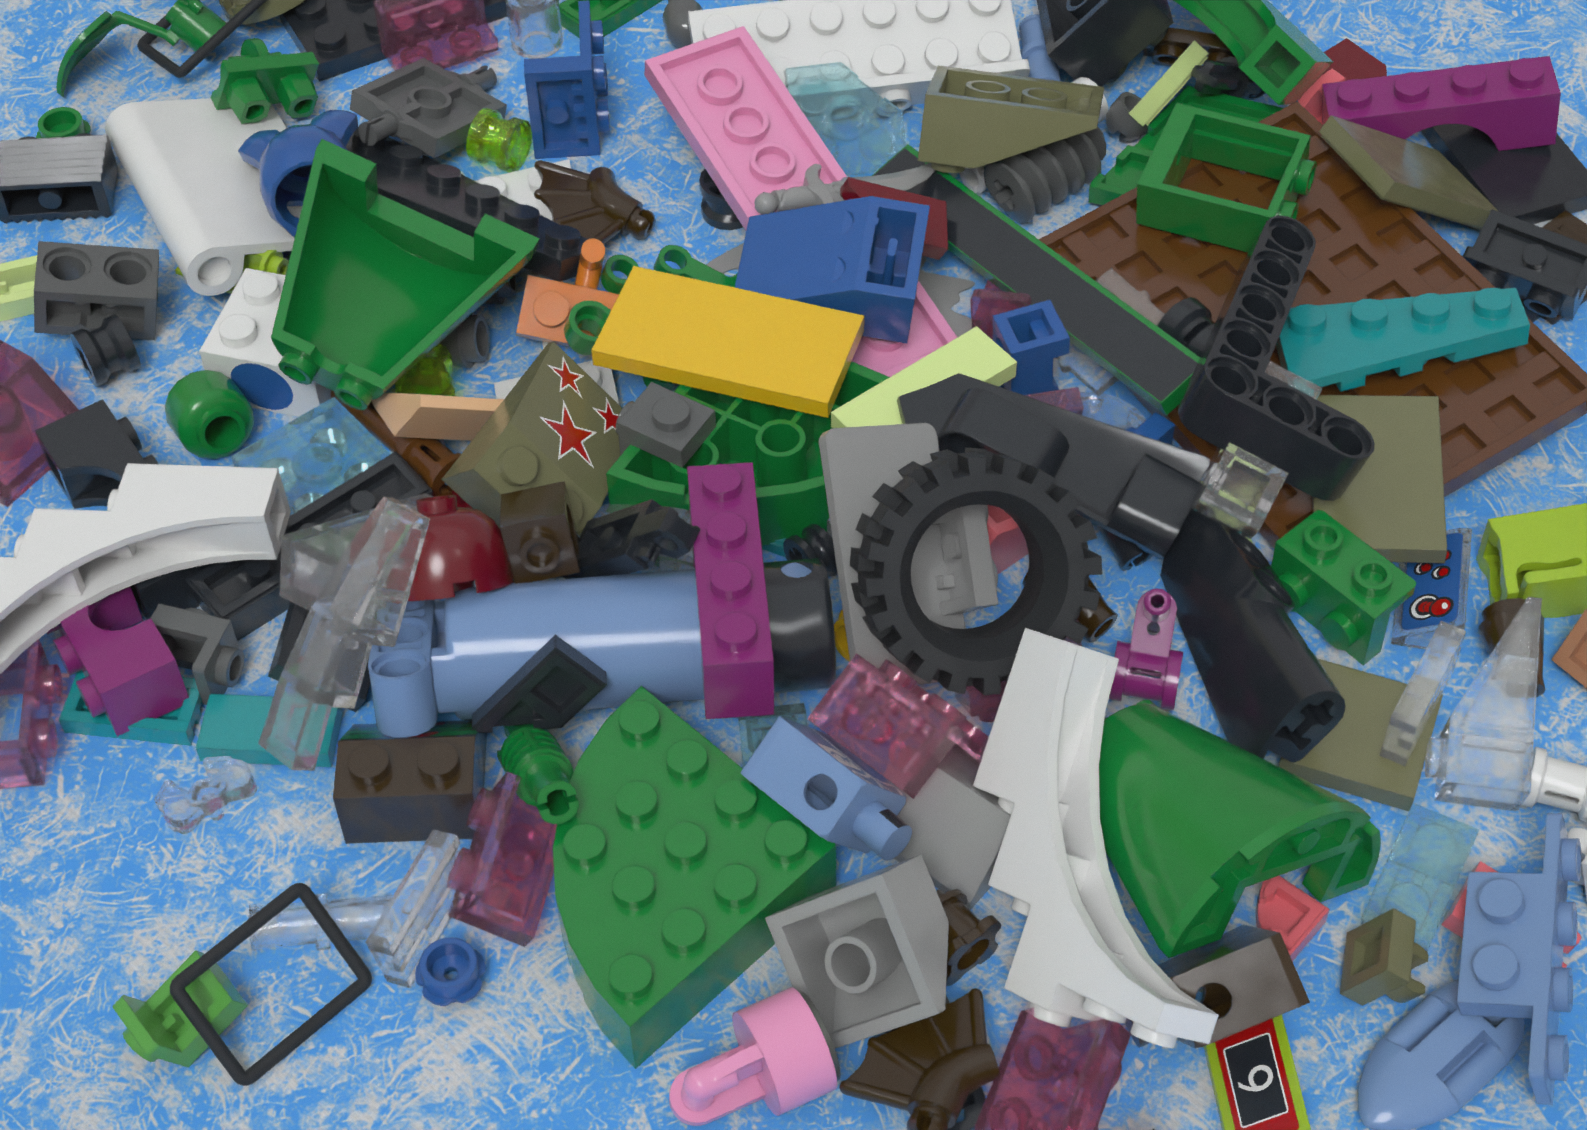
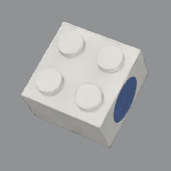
M246 268L199 350L204 370L221 372L232 379L252 408L324 422L334 402L330 396L331 390L315 381L305 385L286 376L278 366L283 356L278 352L271 339L286 275Z

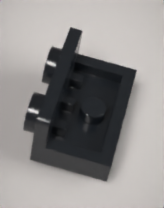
M1493 209L1474 246H1468L1463 254V257L1493 286L1499 289L1516 288L1521 301H1524V305L1532 312L1544 317L1554 318L1557 315H1561L1573 320L1587 292V244Z

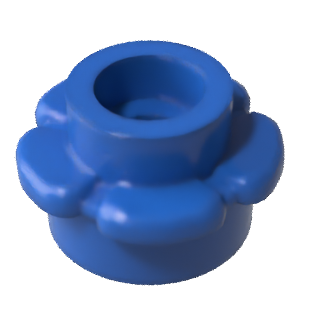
M453 937L442 938L431 943L422 953L416 967L415 979L419 986H423L422 993L424 998L432 1004L448 1006L454 1002L466 1003L480 992L482 988V980L480 978L486 972V965L482 955L466 941ZM456 971L458 973L454 979H446L444 977L448 972Z

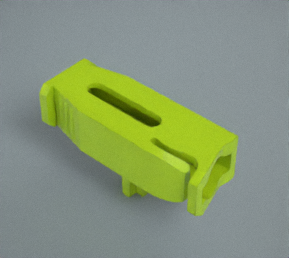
M1587 503L1488 519L1476 561L1481 571L1487 577L1490 604L1504 599L1522 598L1532 601L1536 612L1542 614L1544 618H1558L1584 613L1587 609Z

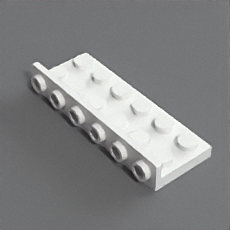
M783 0L688 11L691 44L744 26L806 117L826 115L829 119H845L855 115L858 111L880 109L884 113H896L908 109L911 105L925 103V94L938 65L1028 77L1030 73L1028 59H1022L1011 0Z

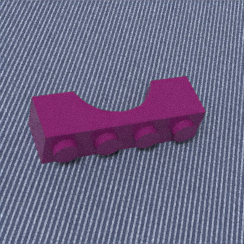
M1550 56L1465 65L1423 72H1408L1366 79H1351L1322 84V125L1332 115L1406 140L1413 134L1429 127L1443 124H1462L1475 127L1486 133L1493 140L1498 151L1556 144L1561 92Z
M753 462L687 466L690 525L700 528L699 534L692 546L696 578L706 719L774 715V660Z

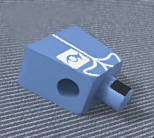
M779 716L740 772L803 824L829 842L864 853L874 851L883 860L888 861L898 856L910 841L912 828L897 816L906 804V795L841 739Z

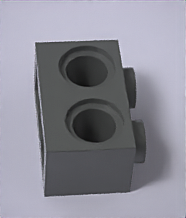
M39 241L34 283V332L70 335V333L81 328L92 331L101 327L104 318L116 314L122 321L131 339L155 340L159 250Z

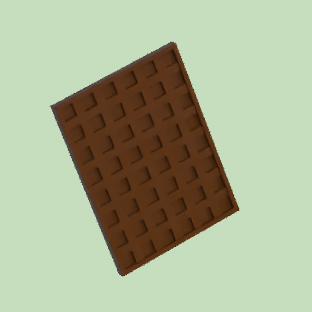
M1298 101L1259 121V123L1311 135L1308 160L1317 162L1316 173L1309 194L1307 196L1299 194L1295 201L1299 204L1296 220L1304 224L1313 233L1316 244L1291 308L1303 304L1327 305L1357 302L1362 299L1382 300L1416 297L1426 293L1450 294L1496 288L1413 209L1381 200L1321 137L1322 134L1319 131L1323 125ZM1192 158L1178 187L1267 210L1280 180ZM1137 187L1039 239L1156 326L1173 305L1190 297L1197 298L1212 313V321L1216 322L1239 267L1248 253L1136 224ZM1528 318L1530 330L1528 344L1455 363L1441 356L1429 359L1423 365V371L1399 377L1394 369L1366 375L1365 386L1340 391L1335 383L1312 389V395L1438 396L1444 497L1587 414V373ZM1275 346L1265 373L1285 383ZM1125 385L1152 415L1157 412L1175 424L1173 438L1183 449L1210 459V465L1205 472L1206 475L1216 486L1232 493L1237 500L1241 513L1273 548H1275L1277 540L1312 514L1311 495L1197 437L1181 422L1178 415L1179 405L1166 416Z

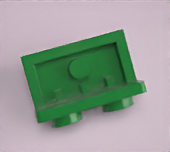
M1323 510L1315 511L1275 542L1271 567L1295 603V607L1291 611L1298 613L1317 628L1330 645L1338 650L1346 651L1363 666L1380 653L1390 613L1414 594L1415 580Z

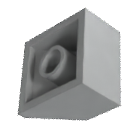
M922 854L808 896L765 918L792 987L798 992H804L813 1002L829 1032L835 1049L931 1017L945 1010L949 921Z

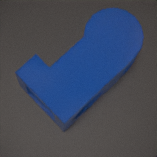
M1051 300L993 315V341L1017 361L1016 377L1000 387L1056 406L1059 403L1061 393L1053 377V358L1069 354L1070 337Z

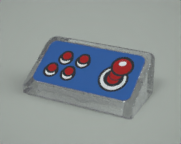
M1457 528L1446 531L1447 554L1445 563L1398 562V568L1415 580L1416 587L1414 594L1394 610L1391 644L1457 655L1466 623L1472 529Z

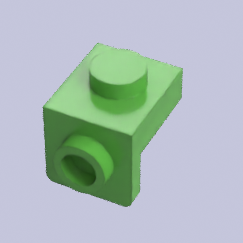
M195 950L146 1002L122 995L112 1006L127 1027L123 1032L126 1043L143 1059L149 1062L161 1059L189 1068L209 1047L170 994L171 981L205 953ZM217 963L184 988L218 1035L248 1006Z

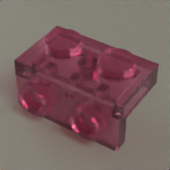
M377 0L373 2L382 53L394 71L422 58L445 69L465 61L474 60L499 49L498 39L486 22L483 0Z
M507 771L491 791L482 788L472 805L466 826L474 829L475 833L470 848L463 847L458 853L448 876L447 887L456 890L448 916L525 947L535 936L554 874L553 845L557 824L545 822L536 806L526 804L516 795L521 777Z
M1034 1007L1022 1010L999 1065L1001 1077L993 1080L975 1125V1130H1099L1098 1124L1110 1091L1118 1082L1122 1072L1121 1061L1131 1033L1119 1023L1107 1019L1062 1029L1057 1025L1035 1018Z

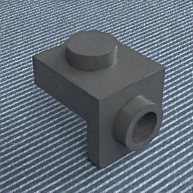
M653 382L648 385L635 402L630 401L623 407L616 422L620 456L631 444L681 468L684 467L716 428L714 409Z
M158 604L151 619L174 656L178 667L192 670L202 703L207 705L209 694H225L228 687L235 686L242 674L244 654L239 649L231 620L211 616L209 613L197 608L181 609Z

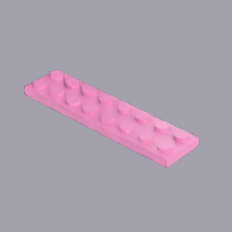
M744 26L645 60L644 76L745 230H747L750 216L761 215L756 211L754 205L755 199L759 194L803 186L805 172L810 166L814 164L822 166L819 178L824 184H831L834 181H840L843 177H847ZM918 281L907 343L862 336L852 362L891 377L956 339L957 336Z

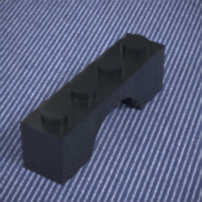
M103 399L35 430L48 468L74 509L107 506L111 491L119 488L127 463L158 464L152 454L144 458L140 455L138 451L142 450V445L131 422L127 417L117 420ZM211 564L174 571L130 586L137 606L146 620L151 618L158 604L181 609L199 607L200 605L187 587L185 580Z

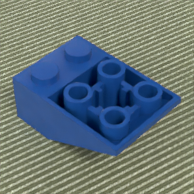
M868 196L750 216L735 288L864 315V332L862 336L907 343L930 206Z

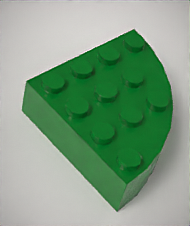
M851 361L831 412L890 377ZM679 385L674 391L675 393L714 409L716 417V428L684 467L681 468L630 444L606 473L610 513L652 499L662 507L673 508L679 513V517L690 524L687 466L753 462L761 546L770 545L775 540L787 539L792 535L802 538L803 529L810 524L819 525L827 533L832 532L819 447L821 434L833 429L831 427V412L829 417L826 418Z
M642 686L606 719L579 758L570 779L577 792L576 797L579 800V808L577 814L571 820L557 824L553 845L555 897L563 943L575 980L600 1030L635 1069L775 945L765 919L766 917L808 896L836 886V844L817 835L740 773L743 769Z

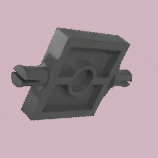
M422 58L352 90L350 110L369 120L361 123L358 128L360 139L363 143L368 141V146H373L389 136H396L408 144L420 148L423 154L436 158L503 124L507 104L484 91L496 85L497 77L492 68L488 69V66L485 65L469 74H458L445 70L431 61Z

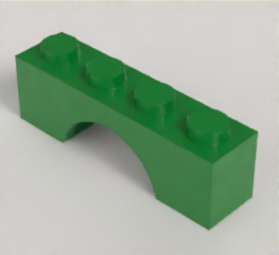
M1173 0L1211 29L1233 53L1238 61V67L1278 105H1288L1297 102L1333 63L1324 52L1268 0Z

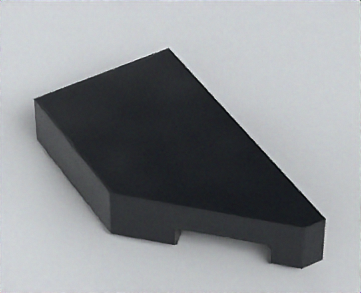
M555 634L472 714V728L478 733H492L493 727L527 724H533L534 728L539 729L562 728L607 686L606 671Z

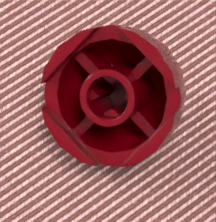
M456 495L435 496L416 500L417 512L396 520L385 532L379 549L381 593L383 599L388 597V601L404 602L455 597V591L474 587V581L476 593L499 589L514 583L510 559L504 546L500 528L492 518L479 509L457 507Z

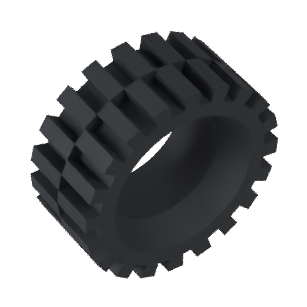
M965 448V453L958 454L946 449L931 453L932 461L927 464L920 465L912 461L899 469L898 472L903 479L893 488L883 483L872 496L880 503L871 517L864 513L861 514L855 529L863 535L860 548L851 547L850 566L858 572V582L851 583L855 601L864 609L866 616L862 617L870 632L880 640L887 651L900 663L904 664L914 675L928 683L935 680L947 691L965 694L966 687L973 686L983 695L1002 694L1000 682L1007 681L1025 628L1061 640L1068 637L1077 644H1080L1089 628L1077 622L1082 607L1096 611L1101 594L1088 586L1089 575H1102L1101 556L1090 551L1087 545V541L1095 539L1097 536L1091 521L1079 516L1075 511L1081 504L1069 490L1057 486L1053 482L1055 478L1041 469L1002 453L999 455L985 449ZM978 504L999 507L1008 513L1018 524L1028 548V575L1020 596L1007 612L983 626L957 629L934 623L927 618L918 605L911 583L912 559L919 540L931 524L954 509Z

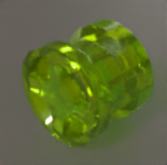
M484 108L477 113L470 125L466 141L467 155L470 160L482 164L493 161L499 170L508 173L518 171L524 164L532 143L531 125L529 121L517 117L505 120L499 111Z
M439 343L395 383V393L455 396V383L451 377L453 372L452 355L447 347Z

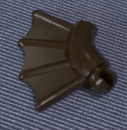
M542 160L535 162L534 167L538 171L542 182L540 188L535 190L534 197L541 200L548 207L552 214V221L559 225L576 228L581 236L587 239H598L603 244L607 243L618 233L623 236L630 233L634 238L643 240L652 232L656 222L653 212L643 209L642 202L619 188L615 175L609 168L598 167L588 174Z
M971 989L969 993L954 1002L945 1004V1010L939 1014L901 1026L881 1036L870 1038L867 1043L868 1049L863 1063L847 1080H843L840 1083L839 1088L847 1096L908 1111L910 1117L907 1121V1130H948L952 1128L969 1095L980 1086L1001 1077L990 1044H987L984 1001L980 989Z

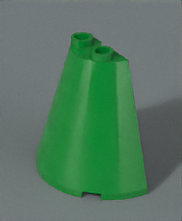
M321 139L316 147L271 335L274 346L283 356L278 366L290 379L305 385L315 381L323 387L334 391L336 397L346 405L358 410H365L371 400L381 397L531 260L538 247L540 238L487 214H484L474 231V237L469 236L378 194L376 163Z
M1149 699L1142 700L1136 705L1121 709L1104 718L1099 760L1100 822L1105 850L1156 944L1168 958L1220 940L1245 887L1310 864L1311 866L1302 884L1319 902L1369 884L1378 862L1381 837L1380 831L1370 822L1371 817L1359 806L1157 707Z

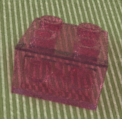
M857 653L807 718L913 799L952 747H955L980 765L989 738L980 729L967 721V717L937 694H929L918 686L916 680L889 660L885 659L881 666L876 668Z

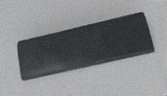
M395 451L289 516L277 560H239L213 563L186 579V585L203 611L211 616L231 620L236 639L239 641L288 610L298 574L307 561L344 575L379 553L385 532L396 520L416 513V500L434 497L433 490Z

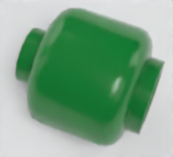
M201 370L189 373L178 380L168 393L165 403L166 421L184 448L199 458L214 460L227 457L239 450L250 437L254 425L253 409L234 381L221 372Z

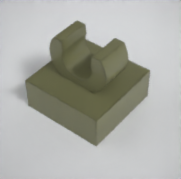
M1393 908L1347 932L1340 994L1362 1006L1385 994L1399 1003H1406L1424 994L1426 986L1411 978V969L1428 962L1429 955L1423 947L1414 943L1416 920Z

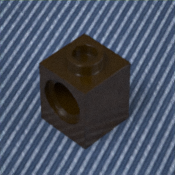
M565 481L501 494L500 531L510 559L514 583H529L579 573V535Z

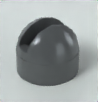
M1123 92L1113 102L1106 114L1108 131L1111 134L1119 131V140L1123 142L1135 141L1148 130L1146 124L1144 126L1140 125L1129 115V112L1141 100L1140 97L1130 92Z

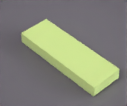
M976 326L832 411L831 427L844 428L902 424L897 404L899 396L930 386L958 373L999 387L1016 377L1017 361Z

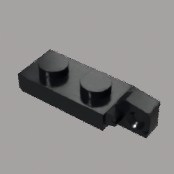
M652 499L589 520L579 537L580 572L562 577L565 579L630 574L652 567L660 554L678 559L690 552L700 528L687 523L678 516L679 513L673 508L662 507Z

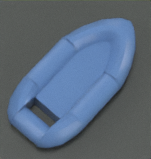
M1459 979L1453 980L1428 994L1425 999L1378 1040L1364 1065L1358 1085V1110L1364 1126L1373 1130H1412L1431 1125L1457 1113L1513 1059L1523 1041L1525 1030L1524 1018L1461 1015L1457 1004Z

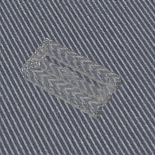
M1440 621L1391 715L1380 756L1406 766L1454 672L1455 662L1461 650L1460 646L1466 634L1465 630Z
M432 830L365 941L387 982L412 988L416 981L415 971L422 953L431 943L441 938L476 878L473 868L465 866L469 860L466 853L457 850L461 844L457 835Z

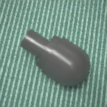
M668 0V4L665 7L663 13L664 28L669 41L677 48L691 44L688 11L703 10L701 5L695 0Z

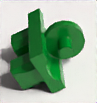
M259 38L247 39L242 44L240 56L228 57V60H222L220 83L217 90L212 91L211 100L216 110L232 108L241 124L260 122L268 116L271 104L282 103L287 115L291 116V118L309 117L313 113L318 99L313 80L319 62L313 52L293 54L269 53L263 40Z

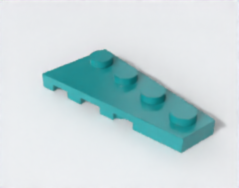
M1485 288L1480 291L1450 294L1426 293L1416 297L1382 300L1362 299L1357 302L1327 305L1303 304L1290 309L1276 343V349L1285 383L1312 397V389L1335 383L1340 391L1365 386L1366 375L1394 369L1399 377L1423 371V365L1429 359L1441 356L1455 363L1528 344L1530 323L1516 288Z

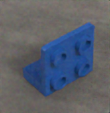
M589 0L578 1L580 56L524 59V77L535 159L600 155V132H610L608 99H598L600 96H608L606 63H604V56H595V54H604L602 20L591 21Z

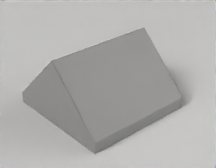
M943 741L905 746L888 780L906 795V804L897 816L912 828V835L905 849L894 859L902 862L922 854L934 886L944 893L954 889L961 890L967 896L968 902L966 906L971 910L992 887L988 883L1011 814L1000 807L997 802L999 797L973 786L980 764L952 745Z

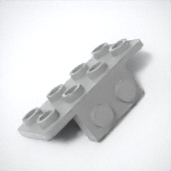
M928 423L830 429L821 434L819 447L853 682L862 691L929 684L914 675L904 664L900 663L887 651L880 640L870 632L862 619L866 614L864 609L854 599L851 583L858 582V572L850 566L851 547H861L863 535L855 529L862 513L871 517L880 502L872 496L881 485L885 483L893 488L903 479L898 472L899 469L912 461L920 465L927 464L932 461L930 454L939 452L936 430ZM968 505L944 514L930 525L917 544L911 565L912 588L921 610L934 623L950 628L966 629L963 613L999 605L996 590L998 572L991 557L987 530V505Z

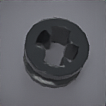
M810 524L806 526L802 531V538L792 535L785 539L783 550L787 561L819 558L825 563L828 576H836L838 574L833 539L819 525Z

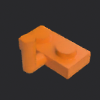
M592 238L583 243L575 285L531 275L527 276L516 336L548 343L554 341L557 345L570 347L564 335V327L572 308L582 301H596L612 310L619 294L598 290L605 256V246L600 240ZM581 330L583 333L587 335L594 336L589 331Z

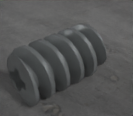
M1097 126L1096 129L985 165L983 174L985 184L991 196L1014 221L1021 224L1028 223L1033 219L1035 213L1046 212L1052 203L1064 201L1068 193L1080 191L1085 183H1091L1101 173L1100 160H1103L1106 155V142L1103 132Z

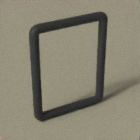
M251 0L180 67L150 46L158 36L147 32L140 38L137 47L139 51L175 77H184L264 4L266 0ZM164 16L155 25L167 29L171 24L164 19Z
M295 883L178 974L171 981L170 994L232 1079L239 1085L247 1086L257 1081L365 992L371 985L372 975L311 888L303 883ZM297 898H300L358 979L245 1071L184 988Z

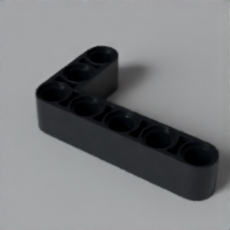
M1277 215L1270 217L1265 223L1239 267L1179 404L1178 415L1183 425L1197 437L1312 497L1334 501L1341 498L1374 451L1375 442L1371 433L1355 419L1265 373L1316 244L1313 233L1304 224L1288 216Z

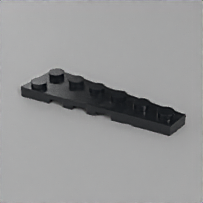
M358 128L350 137L346 145L347 149L376 163L378 194L474 237V231L484 214L492 216L540 238L535 253L523 268L559 282L576 277L581 247L588 240L581 236L576 228L559 225L540 215L539 210L535 207L519 204L501 195L496 187L480 184L462 175L457 167L441 164L423 155V151L418 147L404 145L390 137L377 142L373 146H368V141L363 143L360 139Z

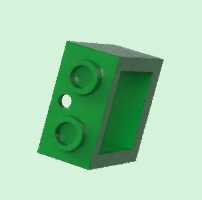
M1176 103L1137 183L1136 224L1249 252L1270 217L1279 215L1297 219L1299 204L1295 201L1299 194L1304 196L1309 194L1316 173L1317 162L1308 160L1311 135ZM1192 158L1280 180L1267 210L1179 188L1178 186Z

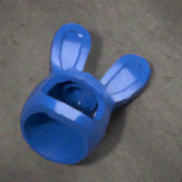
M328 110L313 118L310 124L293 125L281 132L278 130L256 132L245 140L239 148L238 152L243 161L260 170V192L270 217L294 238L299 218L294 217L287 209V206L303 205L316 147L321 139H324L348 150L346 145L358 128L357 114L345 110Z

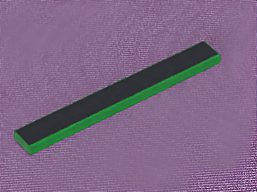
M907 144L873 175L908 170L923 166L929 162L918 161L919 152ZM936 170L927 180L906 190L907 192L946 201L949 251L1023 307L1051 300L1070 337V343L1166 416L1180 404L1200 359L1199 356L950 174Z

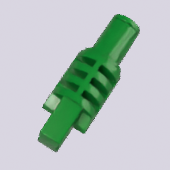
M533 724L504 726L507 738L504 740L501 750L497 751V757L517 796L526 804L536 806L545 822L562 824L571 820L577 814L579 808V800L576 797L577 792L570 782L573 775V767L556 738L547 729L534 728Z

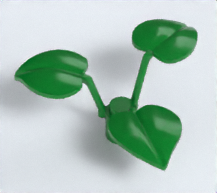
M177 0L164 18L171 24L169 30L121 11H115L112 14L105 11L74 39L65 52L57 76V93L64 97L67 79L74 67L111 30L119 25L126 24L161 37L173 47L181 39L196 52L226 22L200 0Z

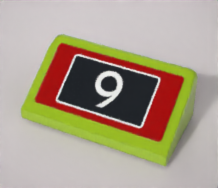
M1282 1014L1203 1046L1222 1130H1311Z

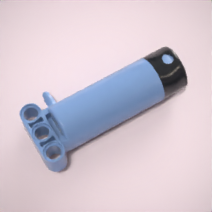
M819 558L763 563L774 660V693L820 690L832 687L836 679V650L830 586L825 563ZM695 568L517 583L482 593H476V587H470L455 591V597L445 598V601L435 602V600L394 602L388 601V597L383 599L382 594L379 595L375 602L368 661L378 731L394 738L417 736L435 726L438 713L455 712V715L461 720H472V714L555 634L606 671L607 686L581 710L620 707L640 686L644 687L662 703L704 700Z

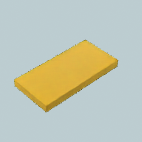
M633 266L591 350L592 360L595 366L828 418L863 335L864 315Z

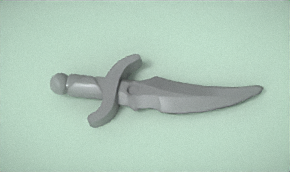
M931 163L920 167L895 173L850 178L906 191L927 180L936 170L931 167ZM814 164L806 170L803 186L787 190H774L771 193L763 192L755 199V209L762 215L844 201L840 196V188L848 177H843L840 181H834L831 184H824L819 178L822 166Z

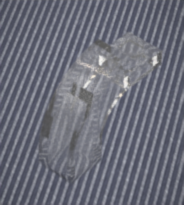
M1269 361L1265 370L1266 374L1317 400L1322 390L1321 387ZM1228 443L1224 450L1217 447L1210 465L1201 480L1202 486L1191 509L1251 539L1260 530L1288 472L1231 443Z

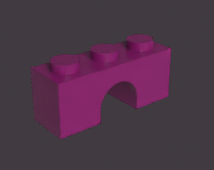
M131 587L110 594L78 610L46 633L48 635L59 630L61 637L54 639L53 643L69 675L81 670L84 673L85 678L76 681V685L88 711L93 718L105 713L117 736L130 731L127 726L144 718H158L182 707L184 700L189 698L174 656L152 619L143 621Z

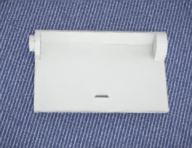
M211 98L130 102L116 108L106 121L105 133L109 136L116 155L189 287L200 295L215 296L225 293L234 287L241 278L244 256L247 254H260L267 250H277V252L292 251L295 238L270 217L263 201L259 186L260 170L244 162L238 152L243 142L256 132L263 130H278L281 132L287 128L272 104L266 118L260 122L241 124L232 108L216 110ZM287 206V209L294 217L300 218L302 206Z

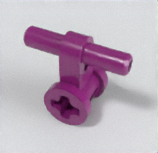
M1152 589L1141 596L1137 604L1131 643L1117 641L1114 657L1118 658L1119 661L1109 695L1110 700L1121 701L1122 695L1161 701L1162 709L1174 710L1183 652L1170 650L1177 606L1173 597L1163 589ZM1148 631L1154 632V633H1158V634H1156V635H1151V634L1148 633ZM1137 674H1143V675H1149V676H1155V677H1160V678H1154V677H1148V676H1142V675H1137Z

